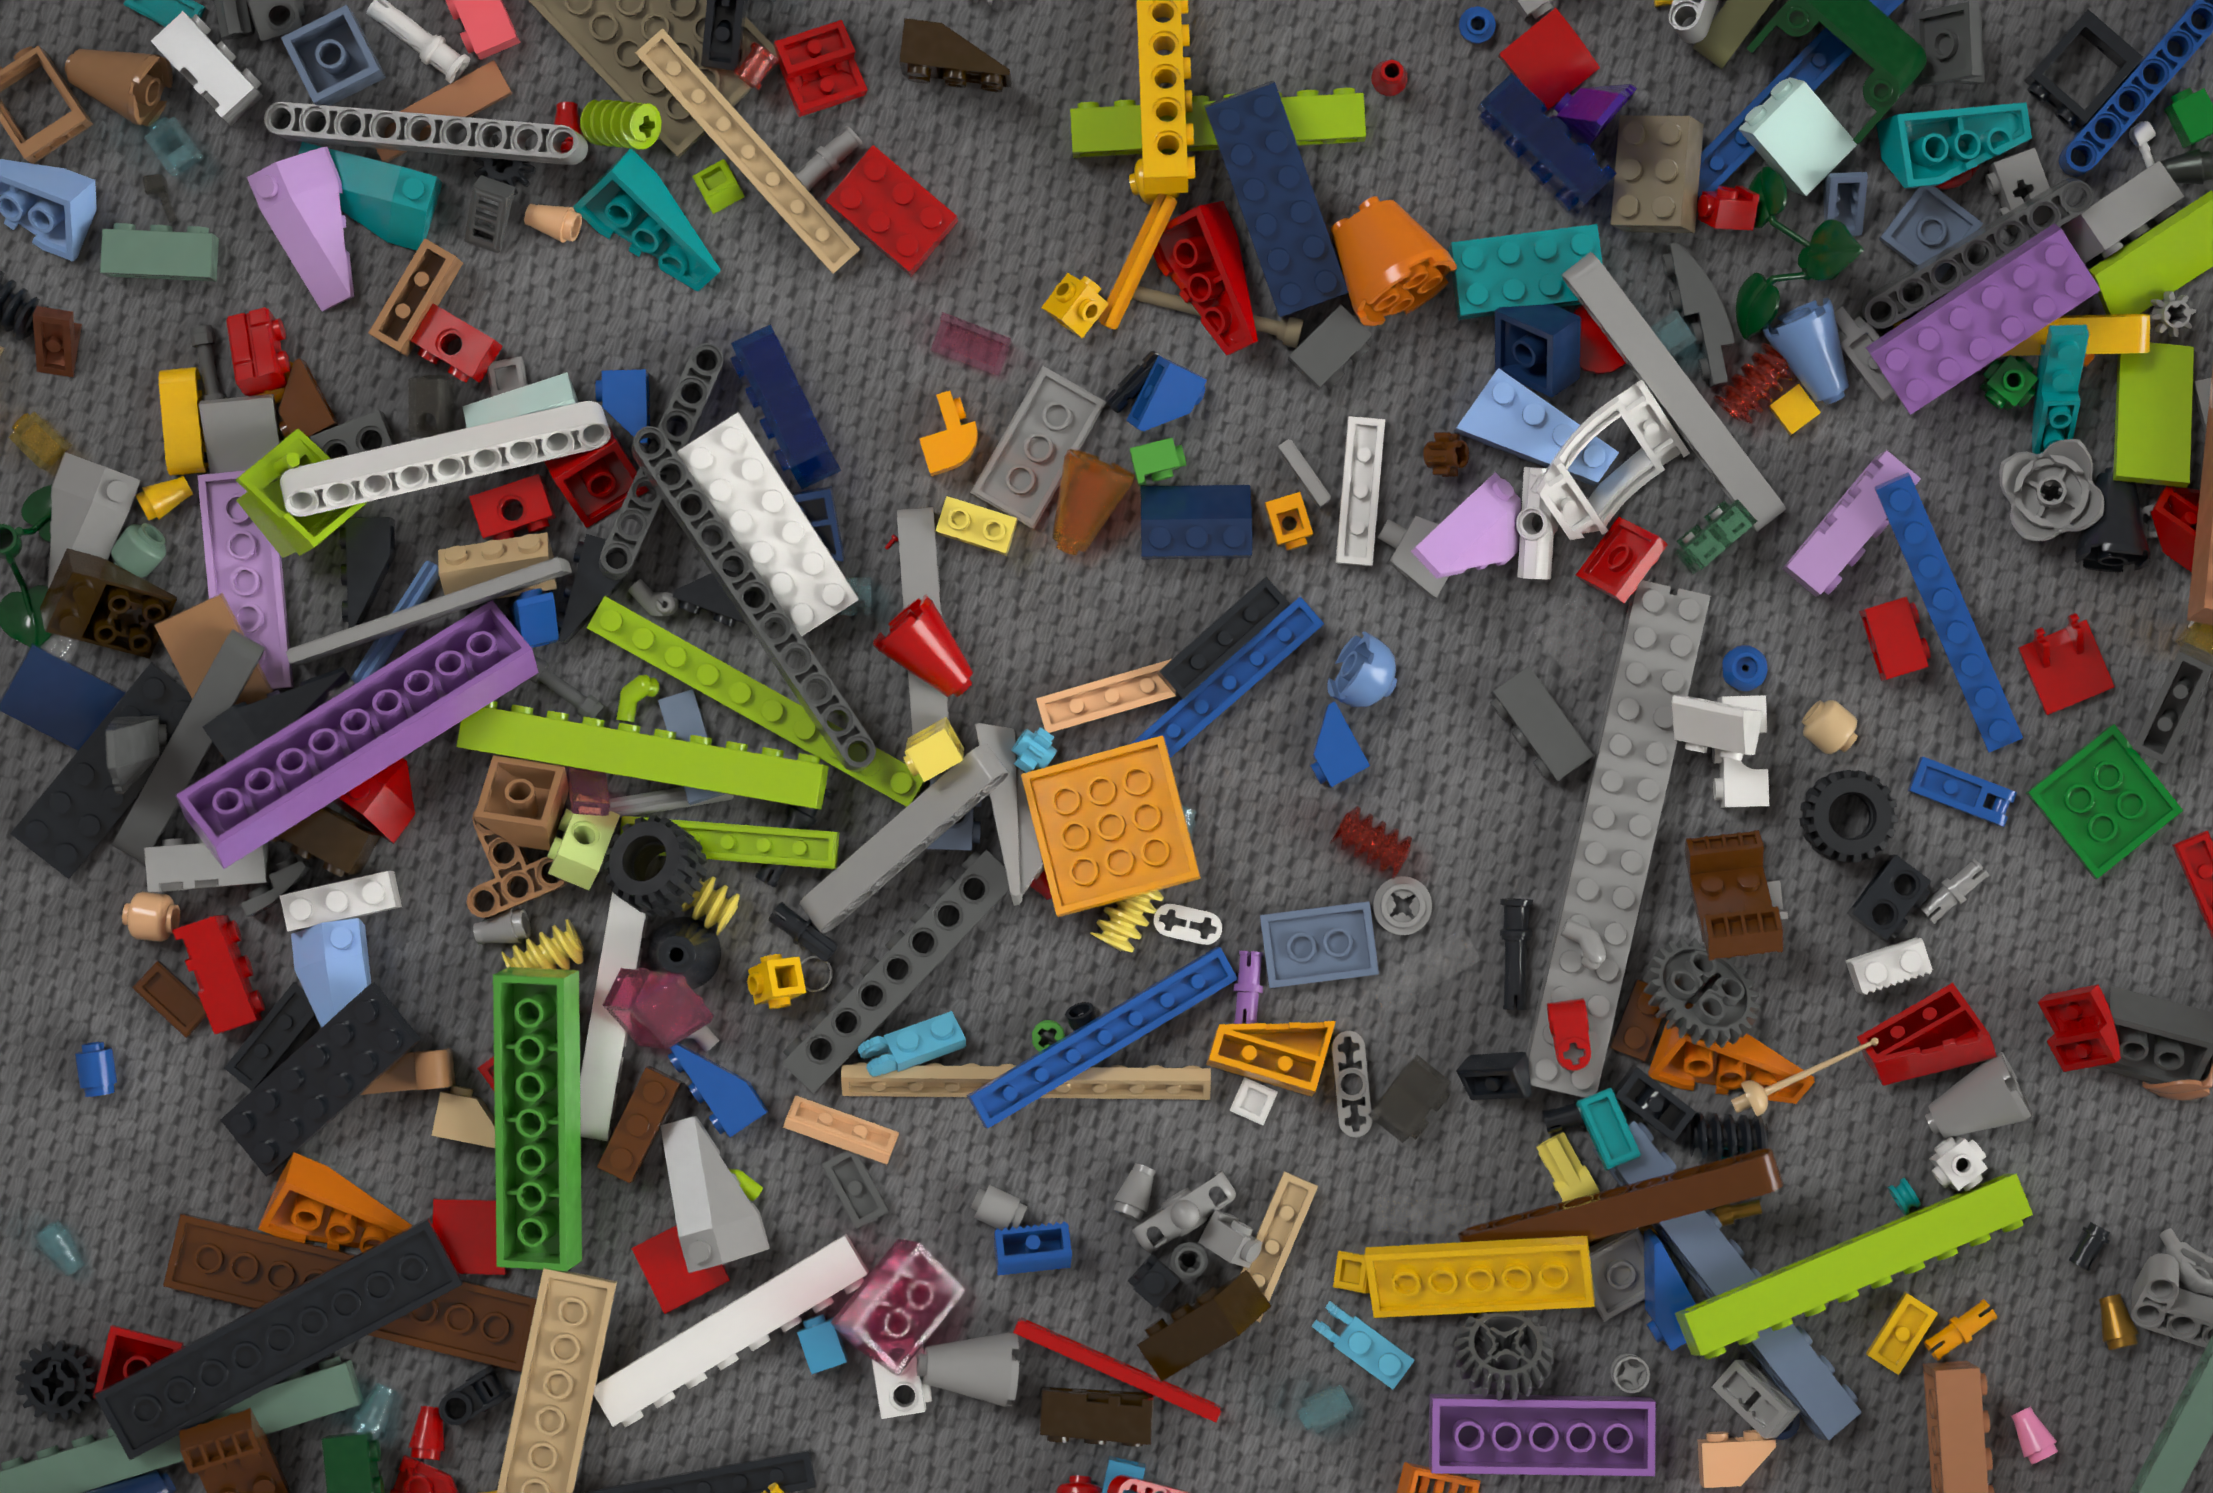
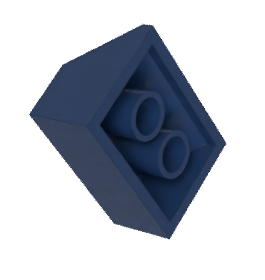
M1250 485L1140 486L1141 560L1252 557Z

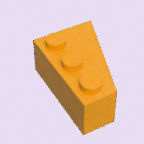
M1336 1021L1316 1023L1289 1022L1282 1024H1219L1206 1065L1312 1097L1316 1092Z

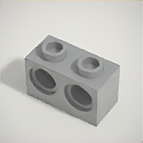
M1748 1359L1735 1360L1712 1386L1764 1439L1777 1438L1801 1411Z

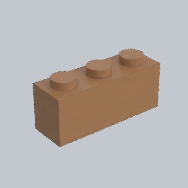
M424 238L368 334L408 357L415 346L410 340L432 304L434 303L437 306L440 304L462 267L463 262L453 254Z

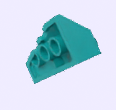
M2026 102L1896 114L1876 124L1881 158L1904 188L1942 184L2032 139Z
M302 142L299 154L321 148V146ZM328 148L342 182L343 193H339L341 211L387 243L417 251L424 238H427L443 182L437 176Z
M631 148L573 206L574 210L580 213L599 234L608 239L612 237L613 233L632 243L628 251L638 257L642 252L659 259L658 265L660 270L697 292L721 271L659 175Z

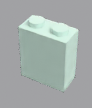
M1789 77L1779 82L1772 89V96L1763 105L1753 108L1746 115V122L1738 130L1768 165L1780 174L1784 183L1792 192L1807 196L1857 144L1805 81Z

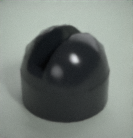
M1089 1002L1075 1004L1065 1013L1068 1024L1073 1031L1097 1018L1093 1004Z

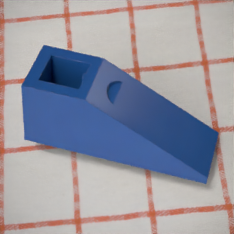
M672 1042L668 1045L672 1051L668 1055L671 1063L679 1073L685 1070L693 1082L688 1085L690 1091L700 1104L706 1101L713 1112L709 1119L720 1134L726 1132L731 1137L769 1112L747 1079L678 1042Z

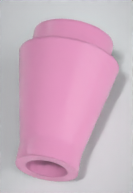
M2031 1406L2011 1416L2015 1424L2023 1457H2028L2031 1465L2058 1452L2054 1444L2057 1442L2056 1439L2035 1415Z

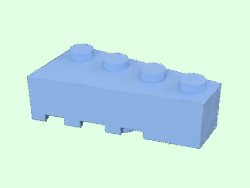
M1498 368L1453 432L1548 468L1558 451L1580 425ZM1595 436L1577 455L1567 470L1574 479L1595 486L1619 452Z

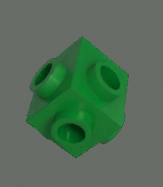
M2009 355L2002 359V361L1998 358L1995 359L1982 374L1986 380L1979 388L1986 393L1984 397L1989 403L1998 409L2004 408L2008 411L2017 404L2022 408L2036 392L2032 386L2039 378L2032 373L2034 368L2020 356L2013 358ZM2008 375L2019 382L2017 387L2008 385Z

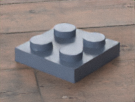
M1935 186L1918 187L1880 236L1879 240L1916 267L1976 232L1983 223ZM1942 263L1936 268L1935 278L1937 281H1940L1951 267L1950 263Z

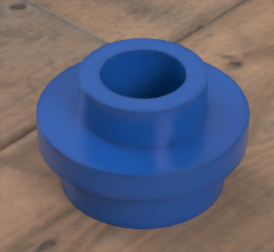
M1478 6L1467 9L1459 21V31L1462 37L1474 44L1484 43L1489 40L1496 27L1493 14L1486 8ZM1476 18L1481 19L1484 22V28L1479 31L1474 30L1471 27V21Z

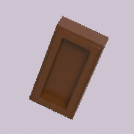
M157 961L132 987L186 1038L207 1017L200 998L160 961Z

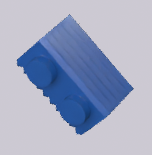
M1065 1221L1062 1224L1056 1222L1054 1225L1048 1223L1047 1226L1041 1224L1039 1227L1034 1224L1032 1228L1027 1225L1025 1228L1019 1226L1017 1229L1012 1226L1010 1230L1005 1227L1002 1231L997 1228L994 1232L997 1275L1071 1268L1072 1251L1068 1223Z

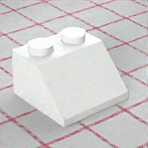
M1673 695L1674 740L1686 742L1685 749L1707 753V748L1712 747L1721 749V757L1742 760L1743 754L1755 755L1764 711L1697 697Z

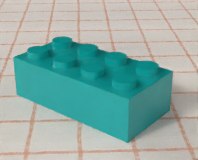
M1598 224L1451 242L1448 248L1449 254L1457 265V269L1452 271L1457 319L1495 316V310L1499 307L1553 304L1557 307L1581 305L1561 275L1590 252L1603 264Z

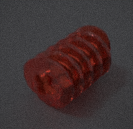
M1766 343L1761 345L1764 355L1755 352L1751 356L1754 365L1745 363L1741 367L1744 376L1740 374L1733 375L1731 380L1734 387L1724 385L1721 388L1725 398L1717 395L1713 397L1714 401L1737 421L1742 420L1752 424L1754 421L1748 412L1750 410L1760 414L1763 412L1758 401L1760 399L1769 403L1773 401L1768 390L1770 388L1779 392L1783 390L1778 379L1780 377L1788 381L1793 379L1788 370V362L1779 352Z
M1355 806L1343 817L1330 840V844L1339 837L1342 838L1340 850L1344 852L1351 845H1354V858L1357 859L1364 852L1368 853L1366 861L1368 866L1379 859V872L1383 873L1389 867H1392V880H1394L1410 853L1412 837L1407 835L1399 842V829L1394 828L1388 834H1385V821L1382 820L1373 827V814L1369 813L1363 819H1359L1361 808Z

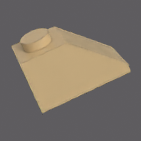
M451 1086V1091L440 1092L431 1136L495 1148V1118L482 1098L472 1096L473 1089Z

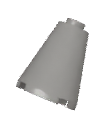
M2003 1052L1997 1053L1996 1058L1985 1060L1928 1105L1930 1113L1925 1114V1117L1934 1135L1941 1133L1944 1138L2024 1122L2034 1117L2024 1091H2021L2016 1080L2017 1077Z
M1007 1332L927 1346L924 1354H918L917 1376H923V1382L926 1385L999 1406L1012 1407L1011 1400L1016 1398L1019 1375V1360H1016L1015 1355H1012V1349H1019L1017 1334Z

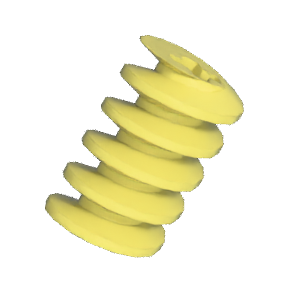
M712 876L705 882L700 879V883L703 885L701 891H695L692 895L694 898L693 902L690 905L686 902L682 904L683 910L681 911L685 912L694 906L692 918L698 920L706 915L704 927L707 929L718 923L716 931L718 936L738 909L737 905L740 895L736 893L727 899L728 886L723 885L718 890H714L716 878Z
M1157 890L1115 902L1118 906L1117 908H1104V912L1109 916L1110 921L1098 919L1096 922L1103 933L1091 932L1090 934L1119 951L1133 952L1135 948L1128 939L1140 940L1142 937L1135 926L1147 927L1149 922L1142 914H1155L1157 910L1150 903V900L1162 901L1164 897Z
M566 919L565 932H562L554 925L552 926L553 938L550 939L543 932H540L539 945H536L528 938L526 939L527 951L523 952L517 945L512 946L513 958L510 959L503 951L502 956L507 968L557 969V964L562 970H569V958L578 965L583 963L584 948L571 921Z

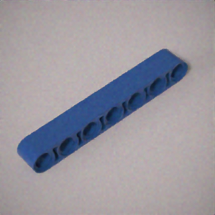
M2194 0L2066 145L2059 156L2060 168L2064 173L2069 176L2078 177L2092 169L2213 32V0ZM2195 13L2203 16L2206 21V28L2204 30L2194 27L2191 21L2192 14ZM2168 41L2179 43L2182 48L2181 57H2174L2168 52ZM2144 68H2151L2157 73V84H2149L2145 81L2143 77ZM2121 95H2126L2133 100L2134 110L2132 112H2127L2120 107L2119 97ZM2100 122L2108 126L2110 130L2109 139H2101L2095 133L2096 123ZM2072 150L2083 152L2086 157L2085 166H2077L2071 161L2070 155Z

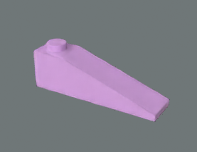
M321 147L277 161L248 176V182L262 214L320 310L326 311L354 297L350 253L345 250L343 228L347 227L346 217L341 214L339 193H343L342 182L328 147Z
M1495 472L1411 552L1436 578L1461 574L1466 569L1474 567L1477 570L1485 569L1489 564L1494 563L1497 566L1505 565L1519 551L1520 534L1516 528V520L1521 512V499L1514 492L1511 484L1501 479Z

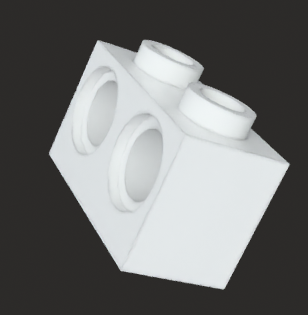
M915 1335L871 1342L870 1351L881 1419L925 1412L926 1402H932L930 1385L924 1384L921 1376H917L916 1370L918 1354H924L925 1352L923 1343L916 1344ZM900 1348L908 1353L909 1363L906 1366L899 1368L890 1363L889 1353L893 1349ZM901 1385L910 1386L915 1392V1399L909 1404L898 1402L894 1395L897 1387Z

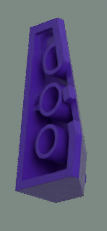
M1633 84L1580 88L1574 96L1567 92L1554 108L1558 115L1553 122L1587 150L1632 97L1637 88Z

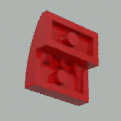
M1554 8L1498 55L1542 114H1545L1556 105L1567 92L1573 91L1600 69L1587 47L1557 8Z
M842 20L774 41V48L781 72L798 117L867 94L868 89L854 59L856 51Z
M2099 984L2047 994L2037 1002L2054 1032L2047 1040V1043L2063 1072L2117 1063L2121 1059L2115 1023Z

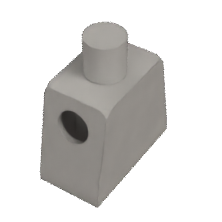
M1415 516L1408 529H1405L1388 519L1377 537L1396 548L1388 563L1430 598L1435 600L1449 576L1436 578L1411 551L1439 524Z

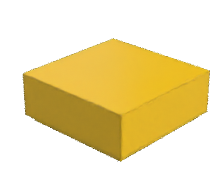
M1800 384L1768 406L1790 436L1821 413Z

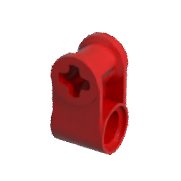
M1584 998L1547 1003L1550 1032L1553 1036L1558 1063L1562 1068L1571 1071L1583 1069L1591 1059L1588 1034L1589 1023ZM1575 1043L1576 1049L1583 1050V1056L1577 1059L1578 1064L1572 1065L1571 1059L1564 1058V1052L1570 1049L1569 1044Z

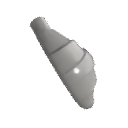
M2173 1229L2164 1230L2159 1237L2167 1248L2166 1254L2173 1256L2179 1263V1280L2183 1283V1286L2191 1292L2213 1296V1258L2197 1251L2186 1242H2180Z

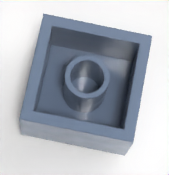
M347 5L281 37L315 105L331 106L386 78L360 24Z

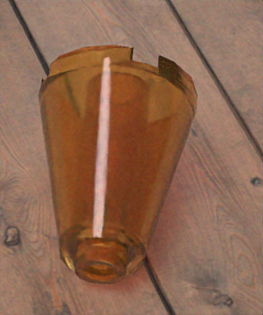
M1075 449L1067 450L1064 456L1052 539L1058 542L1056 548L1071 555H1077L1078 550L1085 552L1133 484L1135 477L1132 472L1113 462L1110 465L1098 460L1100 457Z

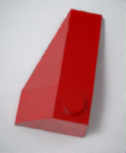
M1224 201L1199 205L1168 221L1153 253L1158 268L1165 277L1170 276L1181 290L1179 295L1185 303L1190 302L1200 314L1202 325L1226 356L1258 342L1238 236Z

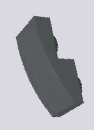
M293 857L276 865L278 871L269 875L274 889L270 890L268 885L255 889L248 893L250 899L241 903L246 917H253L281 901L279 895L290 893L306 876L311 868L309 861L302 860L298 862L297 857Z

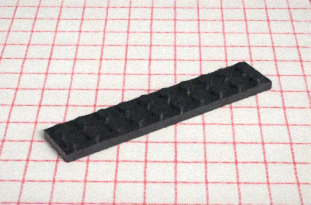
M426 1218L96 1392L94 1396L129 1460H132L179 1435L180 1430L192 1428L461 1286L463 1281L429 1218Z

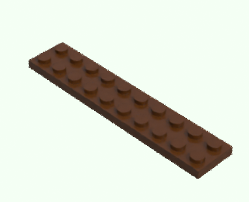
M182 1213L180 1214L163 1286L258 1308L356 1256V1254L306 1242L302 1243L284 1239L268 1233ZM462 1280L463 1284L368 1334L369 1336L522 1372L537 1298Z

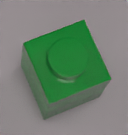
M2190 87L2170 97L2173 104L2164 109L2183 149L2213 135V104L2205 88L2193 93Z

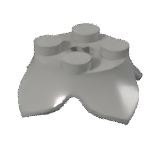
M2079 439L2059 440L2050 444L2041 454L2027 451L2018 452L2001 462L1999 470L2000 487L2011 504V523L2022 538L2030 541H2047L2064 532L2085 530L2103 516L2104 497L2101 490L2092 481V457ZM2053 486L2058 487V495L2061 497L2058 500H2045V494L2041 493L2042 490H2051Z

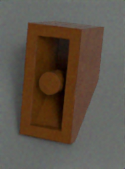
M301 358L295 360L278 411L283 421L279 422L278 425L285 438L299 428L311 439L310 436L336 427L339 423L307 363Z

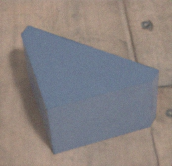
M1867 172L1830 173L1822 181L1824 221L1834 219L1842 222L1852 236H1861L1863 231L1868 180Z

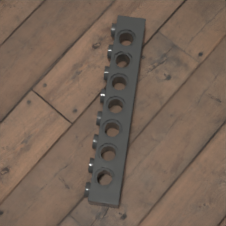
M976 850L961 865L966 870L957 881L950 877L936 891L940 896L938 901L931 908L925 903L911 917V920L915 923L914 926L906 934L899 930L886 943L885 946L890 951L880 961L874 956L860 971L864 978L855 987L848 983L834 998L839 1004L829 1014L823 1009L808 1025L813 1031L804 1040L797 1036L783 1051L787 1058L782 1064L813 1094L1010 890L1005 866L988 850H985L982 855ZM972 878L980 879L985 885V893L978 900L968 898L964 892L966 882ZM945 905H953L959 911L960 918L954 926H945L939 920V911ZM921 931L930 933L934 939V946L927 953L917 951L913 944L915 935ZM894 958H901L908 964V974L903 979H894L888 972V965ZM868 985H876L883 992V999L877 1006H870L863 1000V990ZM844 1011L853 1013L857 1018V1027L853 1032H843L837 1025V1018ZM817 1038H824L831 1044L832 1052L826 1059H819L812 1053V1044Z

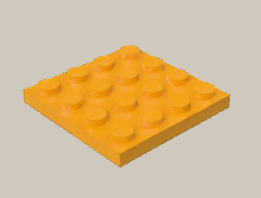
M1163 735L1021 774L1055 912L1058 917L1201 879Z

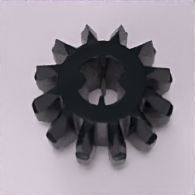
M496 134L492 135L491 141L494 145L493 147H496L501 141ZM473 157L474 163L483 166L474 172L476 178L482 175L516 187L514 195L518 194L516 182L520 181L525 187L530 185V182L523 174L536 173L534 166L524 164L529 161L509 160L513 164L512 167H506L504 173H501L496 164L497 162H503L504 159Z

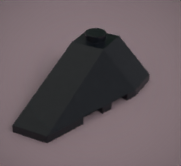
M342 667L302 681L300 686L282 693L278 690L266 694L267 698L247 705L246 702L233 705L202 728L227 763L354 686L355 683Z

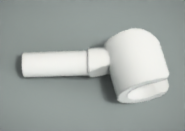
M2148 121L2139 122L2129 131V137L2134 145L2139 148L2146 168L2155 164L2147 142L2155 137L2156 133Z

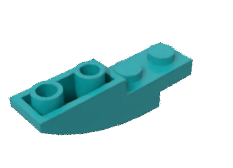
M2049 325L2046 345H2041L2037 369V378L2039 379L2036 381L2032 429V453L2034 454L2043 453L2050 444L2059 440L2073 439L2081 402L2078 389L2089 338L2087 325Z

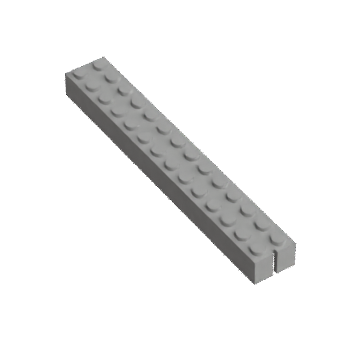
M1641 580L1636 591L1630 597L1526 1052L1529 1064L1530 1085L1584 1098L1594 1095L1598 1091L1678 741L1674 740L1672 698L1673 695L1688 696L1711 597L1710 595L1679 588L1674 590L1673 594H1670L1671 586ZM1567 919L1598 932L1606 950V959L1598 969L1590 970L1583 966L1581 962L1583 951L1580 944L1561 936ZM1584 998L1589 1023L1588 1034L1591 1059L1583 1069L1571 1071L1562 1068L1557 1061L1553 1036L1550 1032L1547 1003ZM1575 1043L1569 1044L1570 1049L1564 1052V1058L1571 1059L1572 1065L1578 1064L1577 1059L1583 1056V1050L1576 1049Z

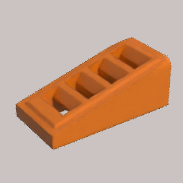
M1404 1462L1397 1493H1415L1418 1476L1421 1477L1417 1493H1427L1430 1478L1436 1479L1432 1493H1443L1445 1481L1451 1482L1448 1493H1457L1459 1484L1465 1485L1464 1493H1478L1481 1481L1457 1474L1431 1473L1429 1467Z

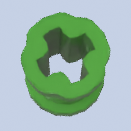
M1041 1021L1032 1031V1044L1036 1050L1041 1052L1052 1044L1048 1043L1043 1046L1039 1043L1042 1038L1039 1033L1040 1029L1043 1028L1048 1031L1054 1028L1057 1031L1054 1037L1057 1041L1065 1037L1064 1030L1055 1021Z

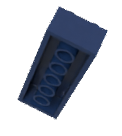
M1270 81L1204 105L1279 317L1348 293L1346 282L1276 83Z

